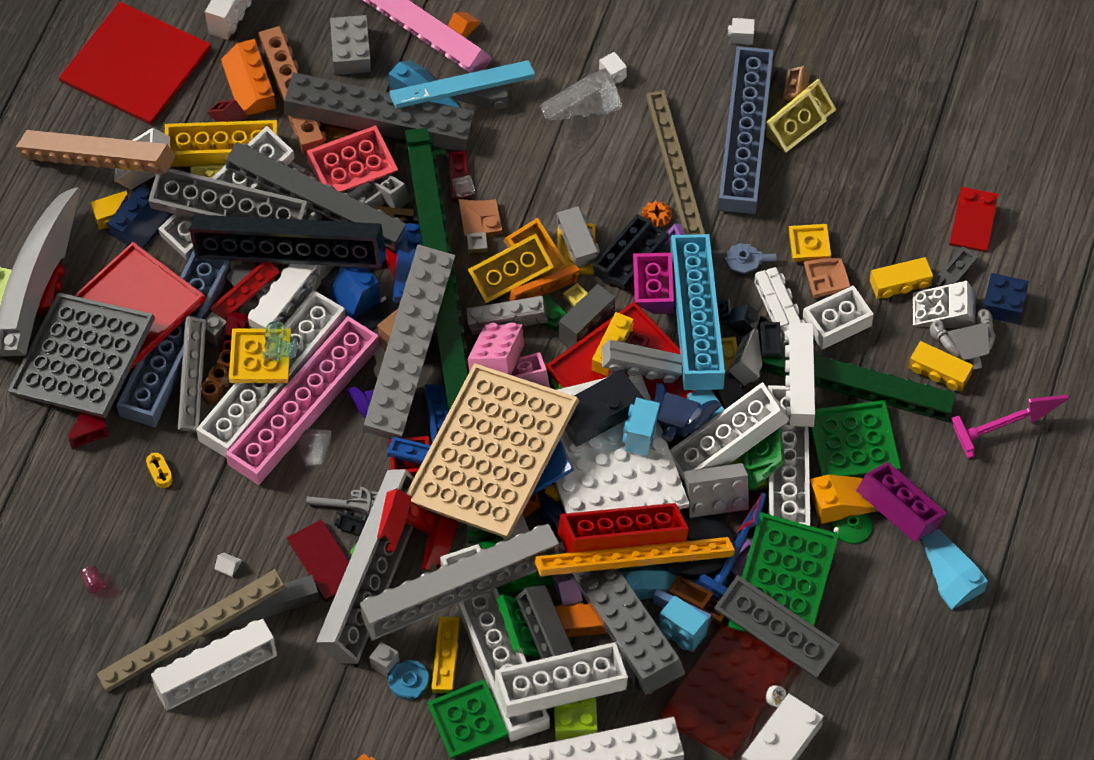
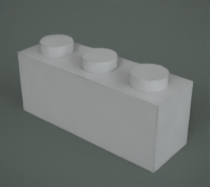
M577 206L557 212V225L574 265L579 268L595 263L600 250L598 244L592 240L593 233L591 228L586 226L587 220L584 212L581 213Z

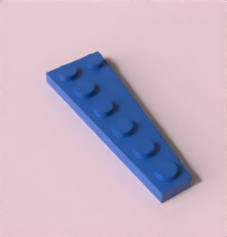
M405 223V233L398 244L393 302L396 303L401 302L417 245H422L419 224Z

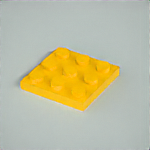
M232 329L229 383H288L291 329Z

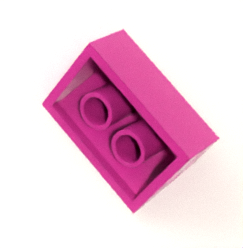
M672 253L633 254L635 302L639 307L653 314H673Z

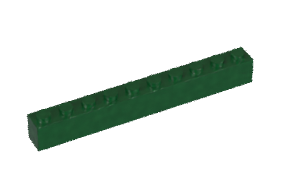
M782 346V358H762L760 371L786 378V375L789 376V372H785V361L789 360V357H785V347ZM813 353L814 386L872 402L885 400L886 406L949 422L956 393L948 389L935 388L929 384L917 383L911 379L895 377L892 374L876 372L870 368L858 367L852 363L847 364L833 358L828 359Z

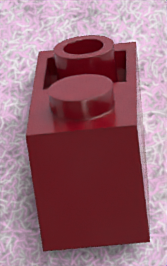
M236 311L228 315L219 349L220 352L231 350L232 329H250L247 314Z

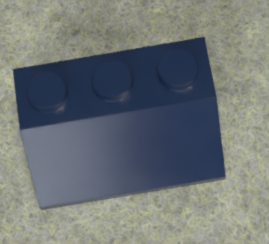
M141 184L108 221L110 236L128 246L134 242L144 249L159 232L158 228L173 214L151 209L148 200L152 189Z

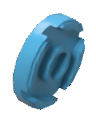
M405 660L402 663L396 664L391 669L388 678L393 694L404 700H414L421 697L428 690L430 683L429 674L425 666L414 660Z

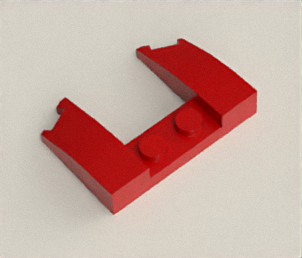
M397 488L386 492L377 535L378 539L385 535L390 542L387 550L391 553L394 552L405 522L429 535L422 570H430L431 565H437L436 568L439 570L441 567L440 557L449 553L458 522L421 508L411 501L412 496Z

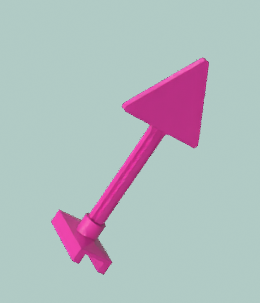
M1068 395L1032 398L1028 400L1029 408L1026 410L1015 412L977 428L972 427L967 430L960 416L952 418L953 428L967 459L975 457L972 440L979 438L978 436L1022 420L1027 416L1030 417L1031 423H1034L1067 401L1069 397Z

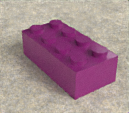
M888 461L866 473L856 489L878 512L887 517L893 525L902 530L914 542L935 531L947 513Z

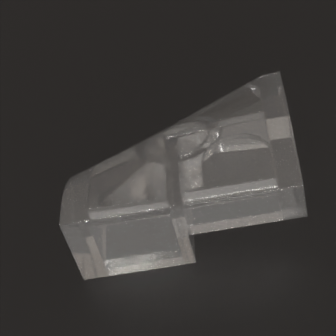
M318 429L304 430L297 443L305 469L325 472L328 449L332 437L331 431Z

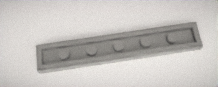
M188 316L185 318L178 430L196 433L200 418L206 320Z

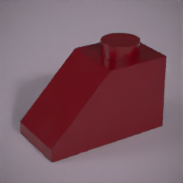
M235 99L218 101L207 111V114L217 122L244 121L248 118Z
M87 413L80 414L68 435L71 449L109 436L103 417Z

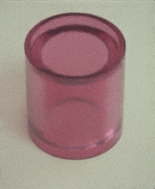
M88 566L80 572V577L89 593L97 592L104 587V582L96 566Z

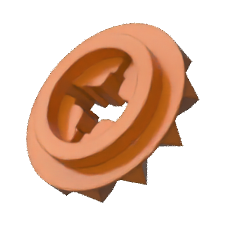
M655 200L654 203L648 202L647 206L643 207L642 216L651 220L653 226L659 228L671 221L672 211L670 206L666 205L664 201L660 203ZM656 210L660 213L659 218L655 214Z

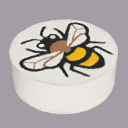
M771 686L767 691L766 699L771 706L779 707L786 698V691L781 686Z

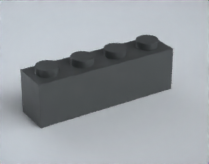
M546 586L525 588L516 597V600L541 659L574 652Z

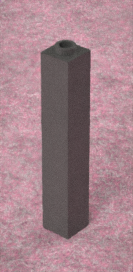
M310 575L284 583L285 589L205 636L318 602L319 595L313 576ZM209 607L196 610L195 614L197 615Z

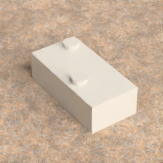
M788 694L743 754L742 760H797L821 728L823 715Z

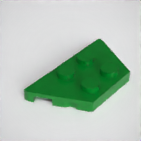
M781 428L775 430L744 453L745 470L748 474V488L750 490L758 486L785 463Z

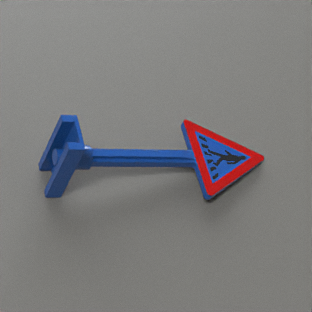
M763 492L737 531L739 535L733 545L735 549L734 556L727 557L720 573L716 575L714 580L703 574L695 582L713 592L714 597L719 600L728 589L725 587L727 577L747 538L748 531L758 522L766 496Z

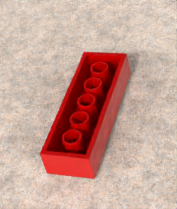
M669 503L561 514L558 535L566 552L575 553L685 542L689 528L677 504Z

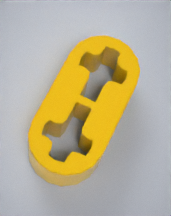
M159 453L148 455L146 463L155 484L159 488L169 487L173 479L164 457ZM154 460H156L159 463L158 468H156L155 464L153 463ZM161 473H163L164 477L166 478L165 481L160 479Z

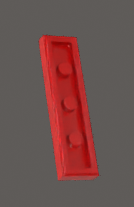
M260 263L211 306L210 310L226 321L228 315L238 311L281 272L273 263Z

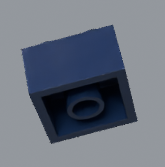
M991 273L983 309L989 310L995 320L1019 325L1029 281Z

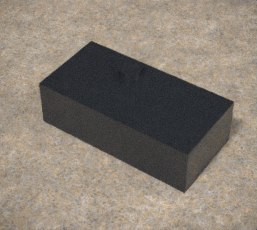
M620 370L574 395L579 399V402L565 428V432L575 446L578 447L627 420L630 405L635 404L636 397L644 399V397L625 372Z

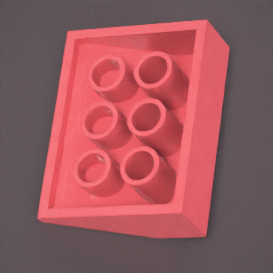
M377 126L307 151L308 164L315 178L325 185L333 186L341 193L398 172V168Z

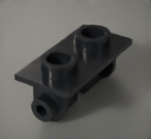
M343 510V513L336 512L340 515V518H336L334 526H337V529L351 532L354 525L356 526L354 533L361 535L368 517L362 515L360 519L354 517L355 513Z

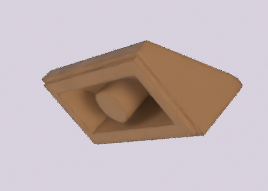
M804 66L788 69L783 100L792 101L808 87L810 73Z

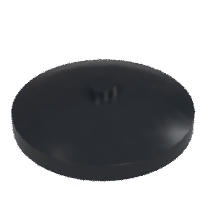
M687 510L680 511L689 528L686 541L729 537L732 545H734L729 528L716 516L706 515L690 518ZM727 557L660 565L675 576L680 575L686 579H697L703 574L708 577L718 574Z

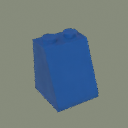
M340 266L328 299L345 308L346 317L349 316L353 320L358 321V316L381 303L379 281L368 268Z

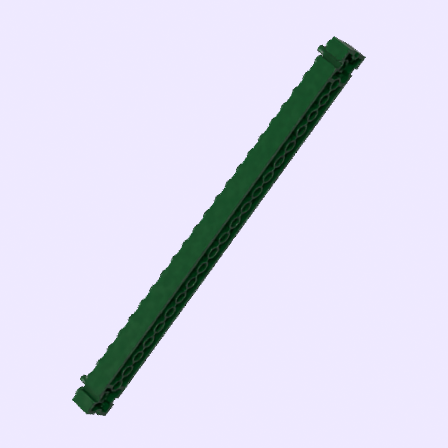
M428 128L405 130L408 161L422 246L451 254L446 216L443 209V197L441 196V185L438 178V166L436 165V157L445 156L446 149L433 148V135H429ZM454 265L451 269L435 324L448 413L469 374L467 345L461 321L462 315L461 308H459L458 291L456 290ZM466 524L468 543L492 540V533Z

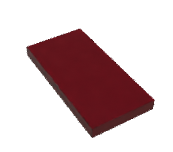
M321 519L288 536L287 541L308 575L313 576L319 593L324 601L327 602L335 598L349 561Z

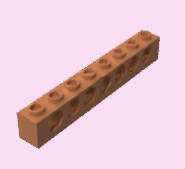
M280 26L259 32V39L284 104L292 73H297L299 68L297 61L292 60L293 52L291 46L287 47L288 39L286 33H282ZM288 115L303 155H307V151L324 145L326 137L324 131L319 129L321 127L320 122Z

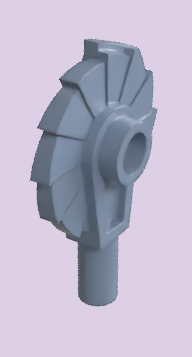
M740 243L735 246L733 245L727 251V257H724L730 270L746 274L756 270L762 262L776 261V254H762V252L757 251L750 244Z

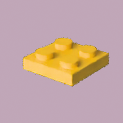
M827 224L789 226L793 262L831 258Z

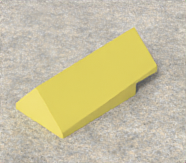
M820 79L813 82L766 122V136L784 153L788 152L827 121L826 118L837 110Z

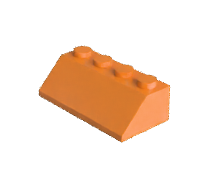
M255 39L237 43L221 59L234 99L247 116L275 109L274 93Z

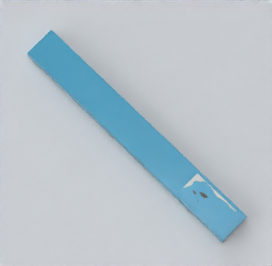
M529 60L391 90L390 97L397 109L532 79L535 77V73Z

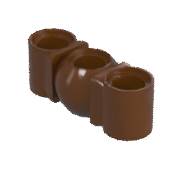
M225 350L220 354V359L216 362L217 366H214L209 371L206 381L201 386L203 400L208 405L217 404L220 401V396L224 393L223 389L231 384L229 383L230 363H226L230 361L231 350Z

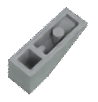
M756 328L742 337L728 369L744 386L749 382H755L760 377L759 372L762 367L759 335Z

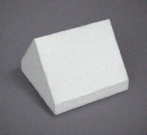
M221 553L217 556L214 569L233 578L242 560L227 553Z

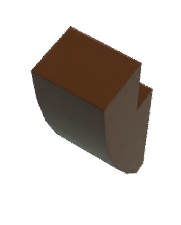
M678 575L668 592L672 596L675 595L682 601L711 614V624L722 629L728 619L714 610L720 600L714 597L713 592Z

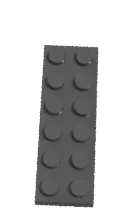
M738 575L714 608L715 611L816 679L840 646L835 640Z

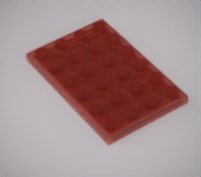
M724 621L661 713L660 719L674 717L679 731L731 760L767 707L766 695L768 689L774 685L781 686L795 664L747 633L729 628V623Z

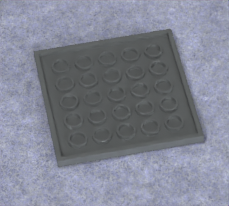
M58 292L8 392L14 396L106 418L156 317L151 313Z

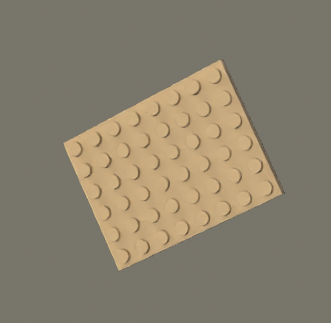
M474 363L406 494L412 496L411 501L423 509L509 539L579 399L576 396Z

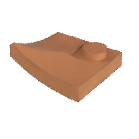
M496 199L483 201L459 200L465 240H467V234L486 232V237L502 234Z
M826 258L804 262L813 298L835 294L851 287L841 258Z

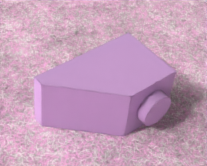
M570 573L552 575L554 586L562 605L574 606L578 602L583 601L580 588Z

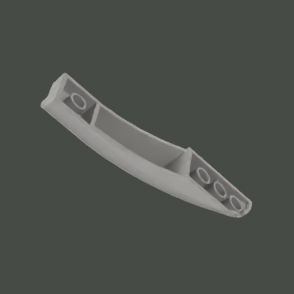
M80 188L65 191L53 200L34 225L17 256L0 304V356H26L39 303L56 266L62 258H65Z

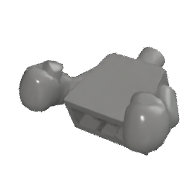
M986 309L978 311L976 325L946 332L944 323L936 320L932 322L929 329L931 336L942 343L952 356L961 360L969 359V363L973 365L972 370L982 368L980 356L989 354V350L992 349L996 337L993 330L992 314Z

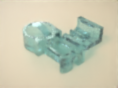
M272 321L266 326L265 340L267 346L266 351L262 352L263 359L269 360V357H271L273 360L278 361L280 356L295 358L298 338H294L293 342L287 343L284 340L286 336L285 326L279 321ZM277 328L282 329V333L276 336Z

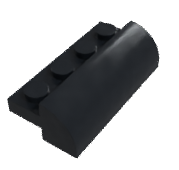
M636 214L592 265L594 272L610 287L614 284L626 289L634 280L633 254L657 253L669 239V233L653 226L651 220Z

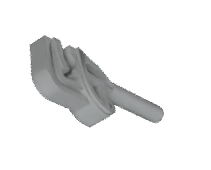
M360 486V490L351 491L352 499L340 500L307 496L306 504L347 508L369 516L378 492L369 491L367 488Z

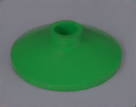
M868 514L851 515L845 519L832 521V529L834 533L839 534V540L848 544H857L865 541L870 536L872 521ZM849 521H855L856 524H851Z

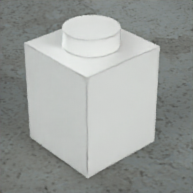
M733 18L732 25H728V36H731V44L753 45L754 19Z
M615 52L599 60V71L611 86L622 82L626 78L627 66Z

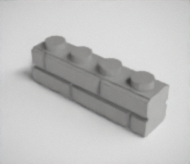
M543 296L467 308L468 325L472 335L480 334L484 325L489 323H496L497 325L516 323L522 324L523 327L548 322L547 307Z
M610 339L602 347V367L609 368L612 372L623 370L630 376L642 375L646 379H662L665 383L675 382L682 374L681 354Z

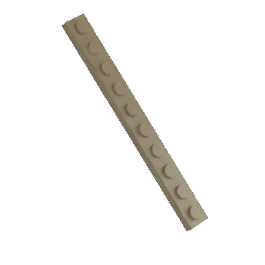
M665 91L646 93V99L682 228L686 235L705 234Z
M275 569L98 672L97 675L106 692L108 693L285 589L286 587Z

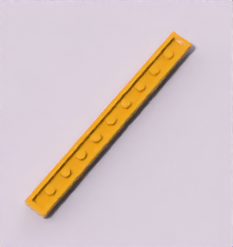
M729 537L536 556L535 564L540 576L732 557L734 556L735 549Z

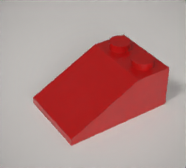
M961 187L949 245L961 248L963 246L966 249L987 252L998 193Z

